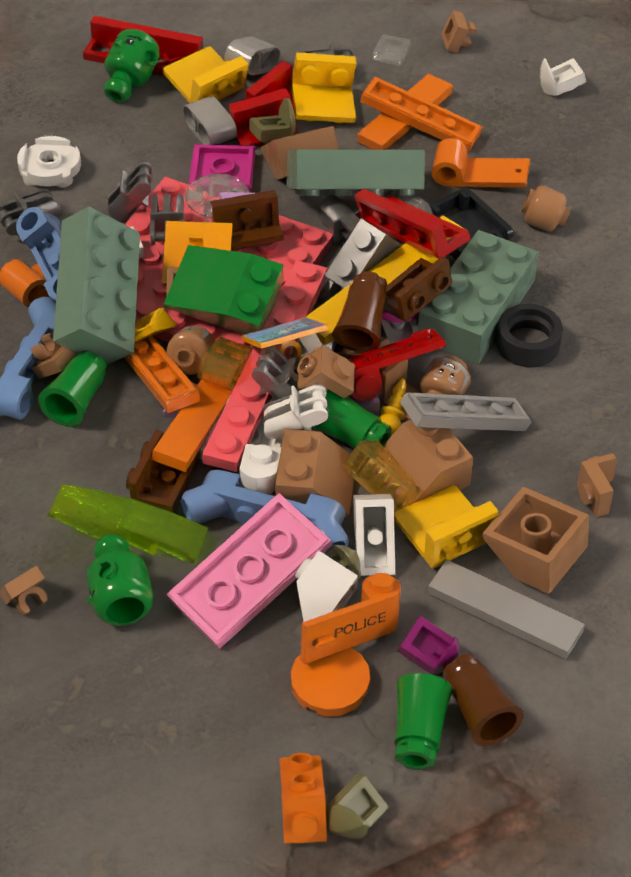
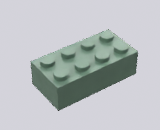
M287 149V188L295 189V195L319 196L320 189H327V195L336 196L352 195V189H358V192L366 189L377 195H383V189H389V194L415 195V189H424L425 150Z
M90 206L62 220L53 342L77 353L88 350L93 354L100 355L108 365L134 353L140 232Z
M478 230L450 268L452 284L419 312V330L434 329L445 340L446 347L440 348V350L479 364L497 337V328L501 315L508 308L520 304L534 283L539 251Z

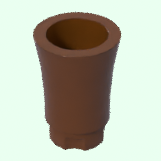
M362 271L361 274L354 276L353 283L349 287L342 313L332 332L333 339L344 348L357 352H368L380 346L381 322L387 296L385 292L387 281L377 273Z
M463 654L446 665L443 677L453 688L452 696L467 722L475 744L479 746L494 745L510 737L520 727L524 718L522 709L507 696L484 664H481L472 654Z

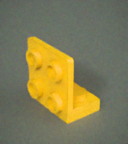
M208 46L164 67L163 74L189 103L209 96H214L219 101L245 88L248 62L242 56L231 61H224L212 47Z
M296 52L291 83L295 118L297 120L355 123L356 113L352 92L357 64L355 56Z
M451 485L394 512V521L431 569H434L444 564L446 559L451 561L486 544L483 539V532L498 516L499 511L491 501L478 507H473L458 487Z

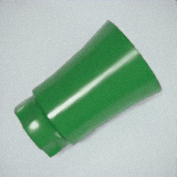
M88 350L78 353L61 374L39 394L38 402L43 413L59 425L67 427L79 425L95 392L103 382L107 366L104 359L100 355L93 354Z
M329 389L326 390L325 398L327 400L326 410L328 412V419L323 423L312 426L311 429L329 435L348 444L359 452H366L374 457L391 437L392 427L382 422L380 417L369 412L348 396L342 398Z
M426 673L406 674L401 676L396 683L398 706L394 745L396 746L395 760L406 768L423 770L427 767H433L436 762V753L440 749L443 723L453 688L448 681L435 675Z

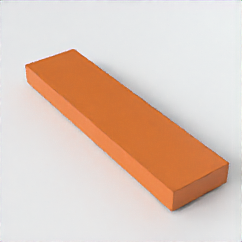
M428 73L408 92L435 105H439L452 94L453 84ZM382 112L357 133V142L373 150H387L413 126Z
M377 77L372 79L361 96L360 102L440 140L453 138L463 142L468 153L483 129L482 126Z
M153 336L135 342L134 353L124 357L167 413L201 401L198 389L173 359L167 355V352Z
M207 370L196 386L201 401L181 408L153 449L152 460L186 472L206 441L237 380Z

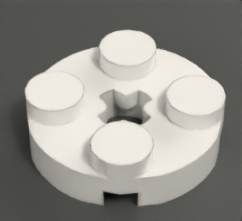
M40 137L35 139V145L27 148L26 144L20 149L17 156L19 172L23 177L24 183L28 186L67 187L72 184L73 177L77 175L81 168L79 149L77 146L75 148L70 146V141L63 137Z

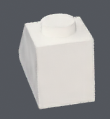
M391 494L353 495L355 551L360 560L361 576L374 575L376 573L395 575L393 497Z
M318 551L312 560L306 558L295 575L298 579L296 583L303 622L344 608L358 588V575L321 551Z

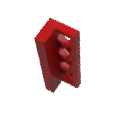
M94 15L90 21L92 39L83 51V59L104 64L118 34L126 29H137L149 34L158 44L159 60L163 61L156 64L152 74L165 76L163 74L164 67L204 49L203 37ZM97 47L109 49L104 52L96 51Z
M366 189L354 194L361 219L380 231L438 259L471 240L468 230L395 197L389 196L384 198Z

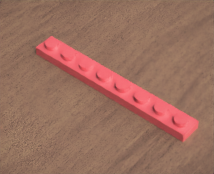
M296 260L263 329L302 319L309 315L327 279L325 274L328 268ZM254 346L202 453L203 464L238 472L245 445L251 444L264 416L263 407L265 404L270 403L272 395L268 392L259 394L261 386L251 376L253 369L257 368L256 362L258 358L262 356L261 348ZM292 346L287 347L284 351L285 357L289 360L293 353Z

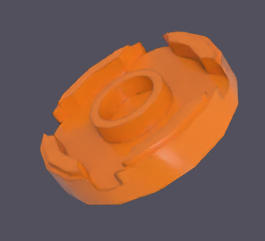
M353 648L307 664L300 660L301 654L295 659L291 669L292 693L299 705L306 710L308 707L316 711L317 715L324 717L343 716L356 710L362 704V699L368 694L370 688L369 665L363 656Z

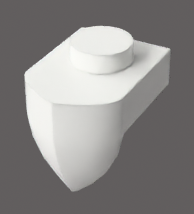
M574 58L551 69L546 59L542 61L540 82L543 92L546 94L557 96L566 91L574 90L577 86L587 82L584 72Z
M262 444L245 445L240 465V483L242 488L272 495L275 490L281 447Z

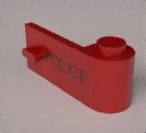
M427 328L412 333L409 338L350 357L347 360L355 364L354 392L350 395L359 401L372 400L380 393L382 388L380 368L446 347L445 340L434 329Z

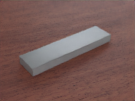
M405 393L400 401L416 427L526 431L532 423L515 398Z
M447 559L428 586V594L566 660L584 631V623Z

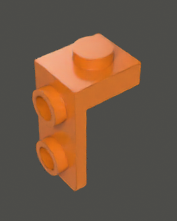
M295 753L289 757L280 758L284 844L327 842L325 790L321 757L312 756L307 753Z

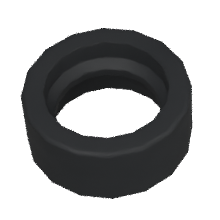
M518 304L508 308L501 315L498 323L496 337L498 351L506 360L523 367H540L550 363L558 355L561 347L563 334L561 319L554 311L537 304ZM519 328H532L545 333L548 339L541 342L528 343L513 337L511 332Z

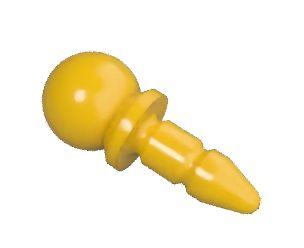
M404 378L399 379L394 386L388 406H383L380 410L381 416L379 417L382 419V422L392 427L391 436L401 426V420L405 417V413L401 411L402 405L400 403L406 393V380Z

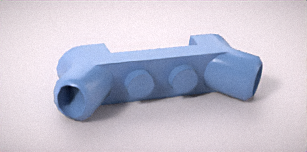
M31 207L19 216L16 224L17 233L21 241L31 249L47 281L44 283V286L49 296L56 301L62 225L56 216L45 214L38 207Z
M51 297L38 298L28 307V315L34 328L28 336L22 339L19 351L13 360L7 362L4 373L0 378V417L5 415L22 420L34 404L31 384L37 375L31 368L39 359L32 354L31 348L40 343L45 346L40 338L48 333L54 334L56 302Z
M211 470L207 473L202 486L183 493L181 504L186 519L192 525L197 526L218 517L237 521L244 525L275 496L242 488L239 474L223 470ZM312 493L306 504L286 499L331 540L332 546L324 554L335 545L348 546V536L341 527L346 511L340 503L328 497Z

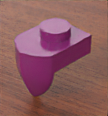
M420 615L397 651L428 673L439 675L443 673L447 664H450L459 656V641L457 637L453 638Z

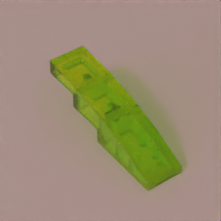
M67 484L61 485L47 515L97 539L108 534H117L125 538L128 544L149 554L155 555L159 548L191 564L196 560L208 531V527L155 506L115 494Z

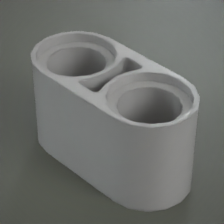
M254 36L235 39L226 49L225 61H231L242 56L248 62L247 74H262L270 72L276 67L280 59V49Z
M214 96L184 105L183 114L185 121L203 145H219L237 137V129L233 118Z

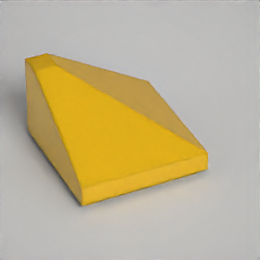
M159 308L137 320L134 343L174 328L176 326L175 321L164 308Z

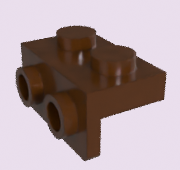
M275 190L210 201L212 223L233 224L231 251H238L244 247L255 245L266 246L284 240V233L279 224L278 196Z
M440 257L433 264L423 258L417 260L387 285L385 291L387 296L383 310L407 322L452 284L449 260Z
M155 430L151 440L143 444L140 460L136 468L130 469L126 479V488L130 491L132 506L173 516L200 462L199 453H197L186 472L152 460L153 449L164 435L163 431Z

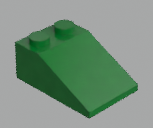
M188 245L164 302V307L243 335L262 330L284 281L283 264L251 253Z

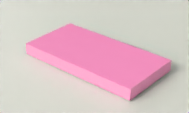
M278 493L166 595L217 648L221 649L297 579L295 577L296 572L306 558L312 560L318 551L325 553L332 546V542Z

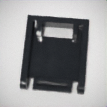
M467 186L419 208L439 218L440 215L458 208L461 212L448 219L468 230L471 239L478 230L506 240L513 237L512 227ZM470 241L455 249L449 255L454 260H457Z

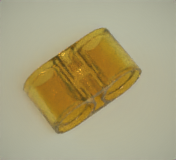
M220 336L204 354L198 370V379L232 391L253 348Z

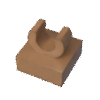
M452 10L441 35L446 50L458 53L461 46L471 47L472 45L470 37L466 36V34L472 33L477 35L478 31L474 23L466 22L463 12Z
M48 333L40 338L45 346L40 343L31 348L32 354L39 359L31 369L39 379L61 372L77 354L75 351L54 343L53 333Z
M36 565L5 584L0 589V597L5 605L16 599L18 612L25 616L30 612L29 606L25 602L26 596H34L40 605L47 601L45 591L37 587L45 577Z

